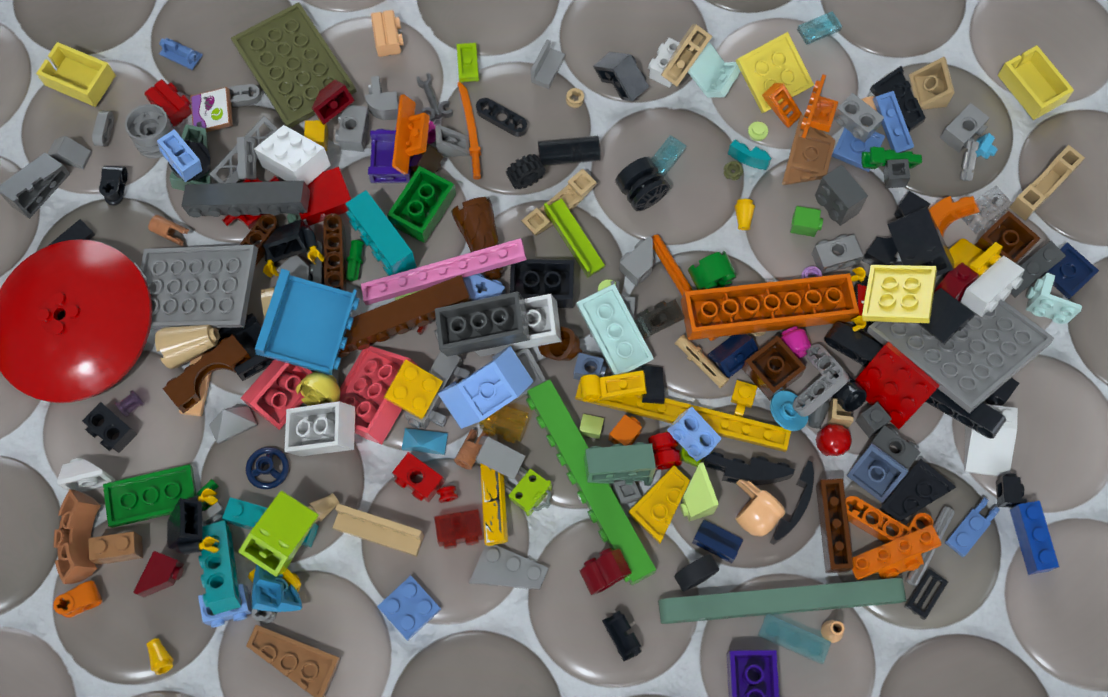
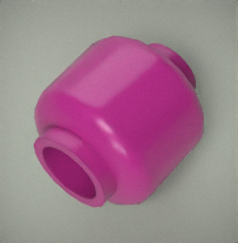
M795 326L782 332L781 340L798 359L807 355L806 351L810 349L811 343L804 329H798Z

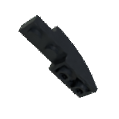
M717 452L709 453L704 459L705 467L724 472L722 481L734 484L740 479L750 481L754 485L773 484L791 479L795 472V469L790 468V465L786 463L768 462L767 458L761 456L752 457L749 465L745 464V461L733 458L730 460L724 458V455Z

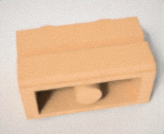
M393 10L383 11V13H372L371 19L378 56L400 54V46L404 45L402 33L398 34L397 30L401 29L399 17H395Z

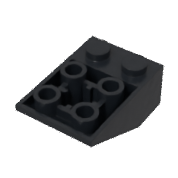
M928 206L887 224L903 265L936 266V277L954 270V259Z

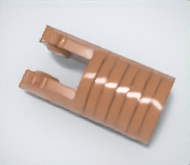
M158 214L152 217L148 225L149 231L180 246L183 245L184 241L173 236L175 231L177 230L183 234H188L189 229Z
M471 429L454 459L455 463L462 468L471 470L482 446L478 443L482 436L489 437V434L482 432L475 442L477 430Z

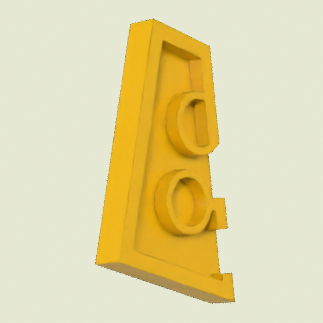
M675 465L628 512L659 544L690 482Z

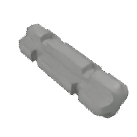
M977 141L966 142L965 149H967V152L964 153L962 164L964 169L960 174L961 180L971 181L973 178L972 170L975 168L977 157L975 152L978 151L979 142Z

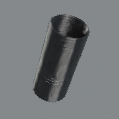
M598 135L538 141L539 159L543 166L576 164V161L577 163L598 162L601 160Z

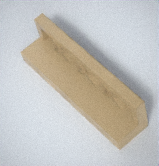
M337 503L335 510L338 515L333 525L334 530L417 557L424 538L421 530Z

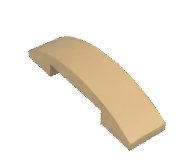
M582 169L547 204L551 205L562 198L571 211L588 195L597 183ZM544 205L540 209L535 208L521 220L535 236L553 226L544 211Z

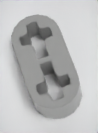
M254 84L227 87L230 89V97L232 94L235 95L231 99V107L254 105L261 100V92ZM251 92H254L253 97H249Z
M100 110L97 114L92 134V141L95 146L105 147L108 145L114 122L112 111Z

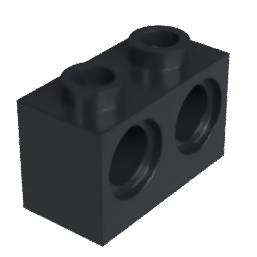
M102 402L82 420L88 426L85 430L94 438L98 435L102 439L100 444L108 451L114 449L120 453L137 435ZM104 419V423L101 426H97L98 422ZM119 432L118 438L112 440L113 435Z

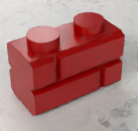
M161 79L154 84V87L149 88L144 95L150 104L161 107L166 112L170 123L176 127L183 119L192 114V110L189 107L191 103L184 95L180 97L177 94L178 90L171 82L167 84Z

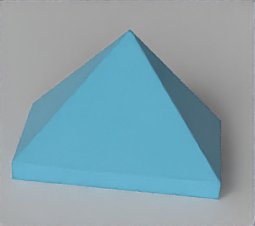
M405 428L402 450L445 455L448 433Z

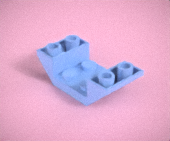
M511 346L493 356L491 362L459 383L455 381L438 392L439 397L461 429L481 422L518 398L534 382Z

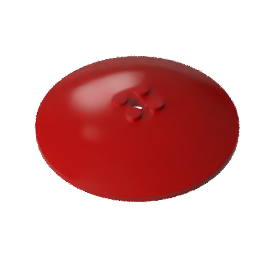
M80 239L58 242L30 255L12 271L0 288V372L11 385L24 394L51 403L78 402L92 398L111 388L137 362L150 333L152 300L148 285L141 271L119 250L92 240ZM65 310V317L58 320L59 312Z

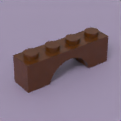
M231 335L229 338L221 340L219 345L212 351L204 353L198 362L186 367L184 372L177 378L169 380L163 390L184 414L201 401L200 385L208 374L221 369L236 373L234 368L251 359V357L236 338Z

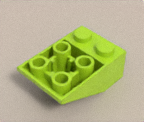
M281 490L250 531L238 552L277 577L286 571L319 514Z

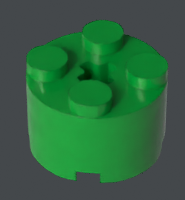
M723 251L722 255L720 252H716L699 260L700 264L696 268L694 265L688 268V272L697 290L713 289L719 286L721 288L728 287L733 284L732 280L737 275L725 251Z

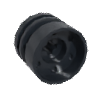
M642 157L633 161L615 179L616 185L624 195H627V200L635 211H642L653 206L670 189L669 183L664 180V176L661 173H658V168L650 157Z

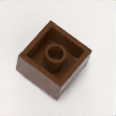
M1007 211L980 237L975 246L985 252L997 242L1003 246L1000 256H1005L1017 264L1041 238L1010 211Z
M779 336L745 360L742 370L769 401L776 393L783 391L800 378L806 369L805 365Z

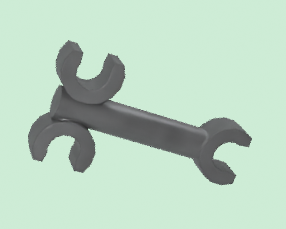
M426 73V81H421L418 76L417 84L420 88L424 89L431 108H423L422 113L430 114L429 120L432 122L442 116L445 118L451 117L453 115L452 109L444 110L449 107L448 101H443L438 105L431 87V75Z

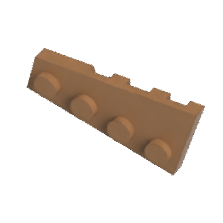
M255 625L246 645L313 697L325 696L340 661L339 657L259 625Z

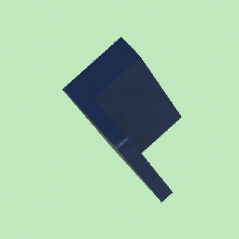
M739 334L729 337L707 356L718 364L721 372L727 378H730L742 369L745 360L759 349L753 337L747 334Z
M703 520L692 544L732 564L743 539L707 520Z

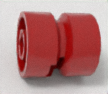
M669 432L659 433L648 438V442L652 444L653 452L655 453L656 470L670 469L674 465L677 467L682 464L680 451L676 450L678 442Z

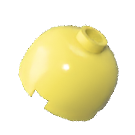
M313 372L308 374L296 387L297 394L301 392L305 397L301 400L307 406L338 402L340 400V388L335 377L332 375Z

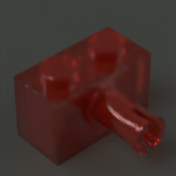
M478 509L434 516L437 541L440 547L444 546V549L455 548L457 544L465 542L466 545L478 544L479 540H483Z

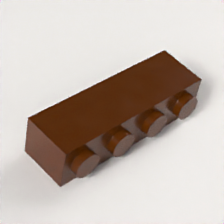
M843 479L820 480L816 485L825 573H848L853 569Z

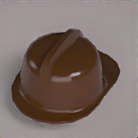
M560 326L562 342L538 346L541 355L557 361H570L578 353L583 352L580 349V340L573 330Z

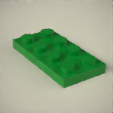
M190 464L103 484L107 522L110 528L171 515L180 498L187 499L197 495L193 467Z

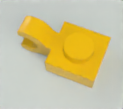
M739 380L736 381L731 402L736 404L735 416L742 417L745 407H752L757 390L756 385Z

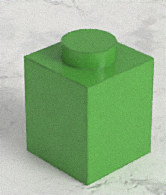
M796 206L792 217L790 233L815 237L817 230L821 231L823 218H820L821 210Z

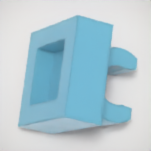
M990 133L976 140L979 142L978 151L975 152L977 157L982 156L988 159L990 155L994 156L998 149L991 145L995 137Z

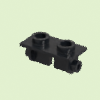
M618 611L612 614L611 617L602 620L624 662L638 656L642 652L640 649L642 646L634 632L629 635L626 632L631 629V626L625 614Z

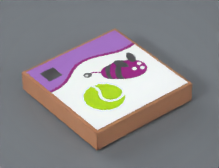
M223 87L190 96L193 126L206 128V132L233 126L230 89Z

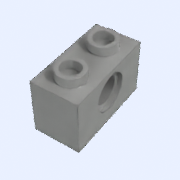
M970 103L945 128L940 139L959 153L964 147L966 148L967 141H975L974 137L976 135L981 136L988 128L986 123L990 117Z
M349 105L339 113L338 123L340 127L339 130H336L335 141L338 142L340 150L364 152L370 120L368 107Z
M841 235L829 242L827 240L820 241L812 251L815 264L820 269L822 275L859 265L863 258L855 235ZM832 251H838L840 256L833 254Z

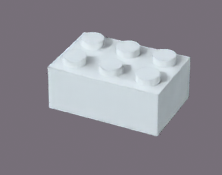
M285 125L254 148L261 166L286 181L304 180L306 185H308L331 166L324 147Z
M338 401L286 409V453L309 456L354 450L355 406Z

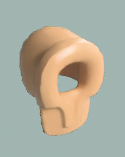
M740 479L736 484L751 499L735 519L742 529L749 534L765 536L772 531L779 519L784 516L785 509L769 492L758 489L750 481Z

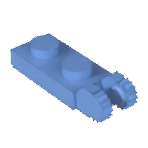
M985 497L974 509L970 510L945 542L962 558L966 556L989 527L990 521L1000 511L995 506L989 511L986 518L980 515L979 512L989 501Z

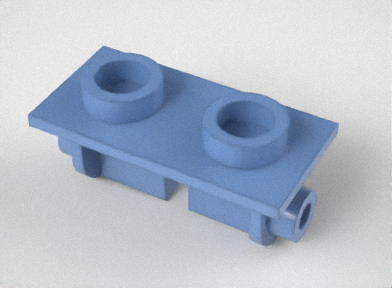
M162 38L160 40L162 50L159 55L190 70L194 69L203 56L201 53L171 39Z

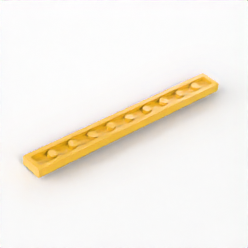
M579 381L575 399L583 401ZM642 394L605 401L588 402L671 424L681 413L693 407L719 436L783 452L787 451L791 431L783 427L665 398L664 404L642 403Z

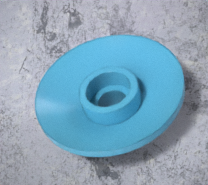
M780 391L772 397L770 402L773 418L786 430H801L806 426L808 416L802 417L793 409V402L798 396L789 391Z

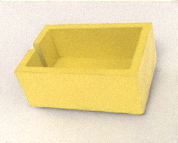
M59 42L55 44L48 55L57 71L50 61L45 59L36 73L45 86L94 107L97 106L116 76L107 62Z
M1037 45L1024 52L1021 56L1018 55L1006 62L998 74V77L1033 120L1064 104L1074 91Z

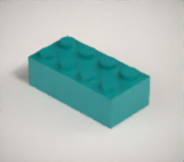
M367 190L345 203L348 209L346 215L350 219V225L355 231H359L361 240L366 246H370L372 255L377 262L381 261L384 266L383 269L388 276L417 268L412 250Z

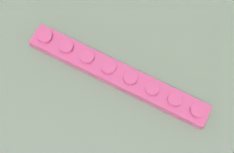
M521 238L362 283L363 302L366 305L426 289L459 275L465 278L525 261L527 259L523 241Z

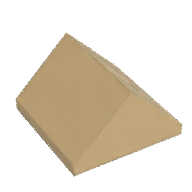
M945 57L909 74L914 97L917 98L922 110L948 106L955 92Z

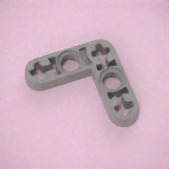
M813 344L806 351V357L822 376L793 402V409L802 417L812 414L839 391L849 379L847 372L820 344ZM819 353L822 357L818 359L815 355ZM831 362L827 369H823L826 363ZM835 372L839 375L837 379L833 376ZM825 388L822 394L816 395L819 389Z

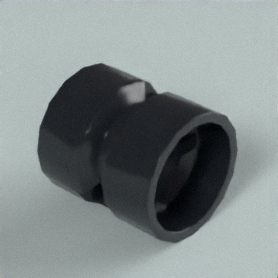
M847 372L849 376L848 382L832 397L838 399V404L845 411L851 412L863 405L867 398V393ZM837 373L833 375L836 379L839 377Z

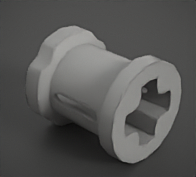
M252 609L253 618L262 624H269L276 618V612L266 611L267 615L264 617L261 610Z

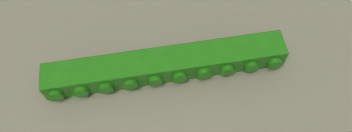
M549 379L529 389L526 402L531 411L535 409L538 415L536 420L540 428L546 429L548 433L546 439L551 447L555 446L558 454H556L559 463L561 466L565 465L569 471L566 475L572 485L576 484L579 490L577 495L581 503L587 504L589 518L592 523L597 522L600 528L598 531L600 538L604 543L608 542L612 550L620 549L632 573L624 578V581H629L632 586L655 574L656 568L609 484L587 483L584 455L585 449L589 448L551 380Z

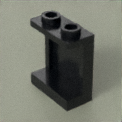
M253 313L246 315L244 327L220 328L218 331L220 335L219 341L233 335L251 357V359L234 368L242 381L266 369L274 360L257 355L255 352V346L262 327Z

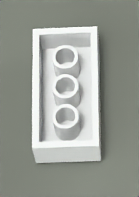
M552 294L525 299L529 341L474 352L482 357L498 354L508 346H511L514 351L562 342L557 301Z

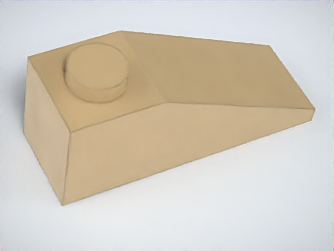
M692 24L677 46L661 76L677 87L708 44L712 35L697 24Z

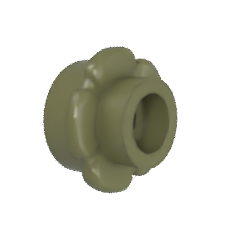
M730 161L724 166L725 171L723 174L727 179L730 178L734 181L743 175V168L737 161Z

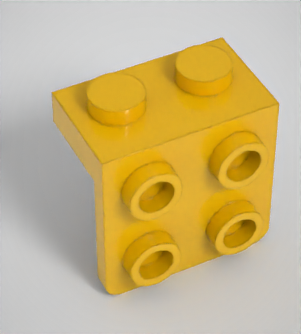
M960 239L949 251L954 259V268L963 262L979 274V278L1001 258L1000 252L1003 246L995 242L984 252L968 240Z

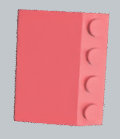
M369 346L361 351L340 387L339 400L340 402L355 406V434L378 444H383L402 411V408L383 397L405 359L418 366L411 358L373 346Z

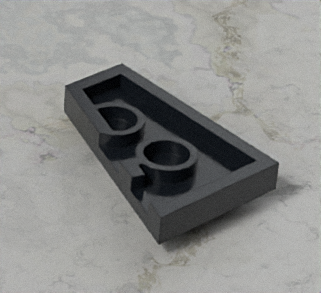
M900 66L873 84L870 91L875 97L894 91L906 126L910 132L922 124L926 117L917 98L913 96L910 89L911 85L909 81H906L903 74L904 70Z
M920 459L882 505L880 510L901 522L954 490L956 486Z

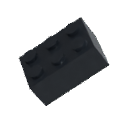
M527 259L511 264L510 293L519 292L524 299L552 294L557 301L558 308H573L574 260Z

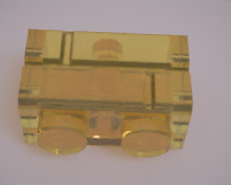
M504 406L479 422V426L483 430L482 432L489 434V436L498 434L503 436V439L508 442L515 443L516 440L521 442L529 421V413Z

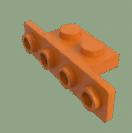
M822 74L820 81L816 80L804 115L805 117L800 129L804 130L803 138H806L809 127L829 132L836 112L838 101L820 96L826 78L824 74Z
M405 94L400 95L392 159V167L403 175L408 174L410 156L426 152L430 116L425 112L415 115L416 103Z
M929 525L853 557L852 571L857 580L877 572L881 579L896 578L902 572L907 570L913 571L919 568L920 565L924 564L921 554L941 546L942 543L934 527Z

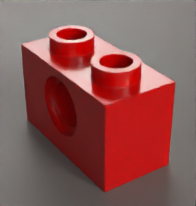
M409 452L392 472L396 478L394 482L403 489L407 486L413 491L411 494L421 502L423 499L430 502L437 493V490L445 483L443 476ZM415 475L423 476L420 483H413L412 478Z

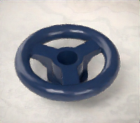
M264 447L256 450L246 463V476L249 482L260 489H272L279 486L286 479L289 472V462L286 455L274 447ZM266 454V456H262L256 461V469L252 470L254 461L259 456ZM273 455L278 456L282 462L281 474L274 469ZM266 464H270L267 470H263ZM261 474H270L276 480L270 483H262L255 477Z

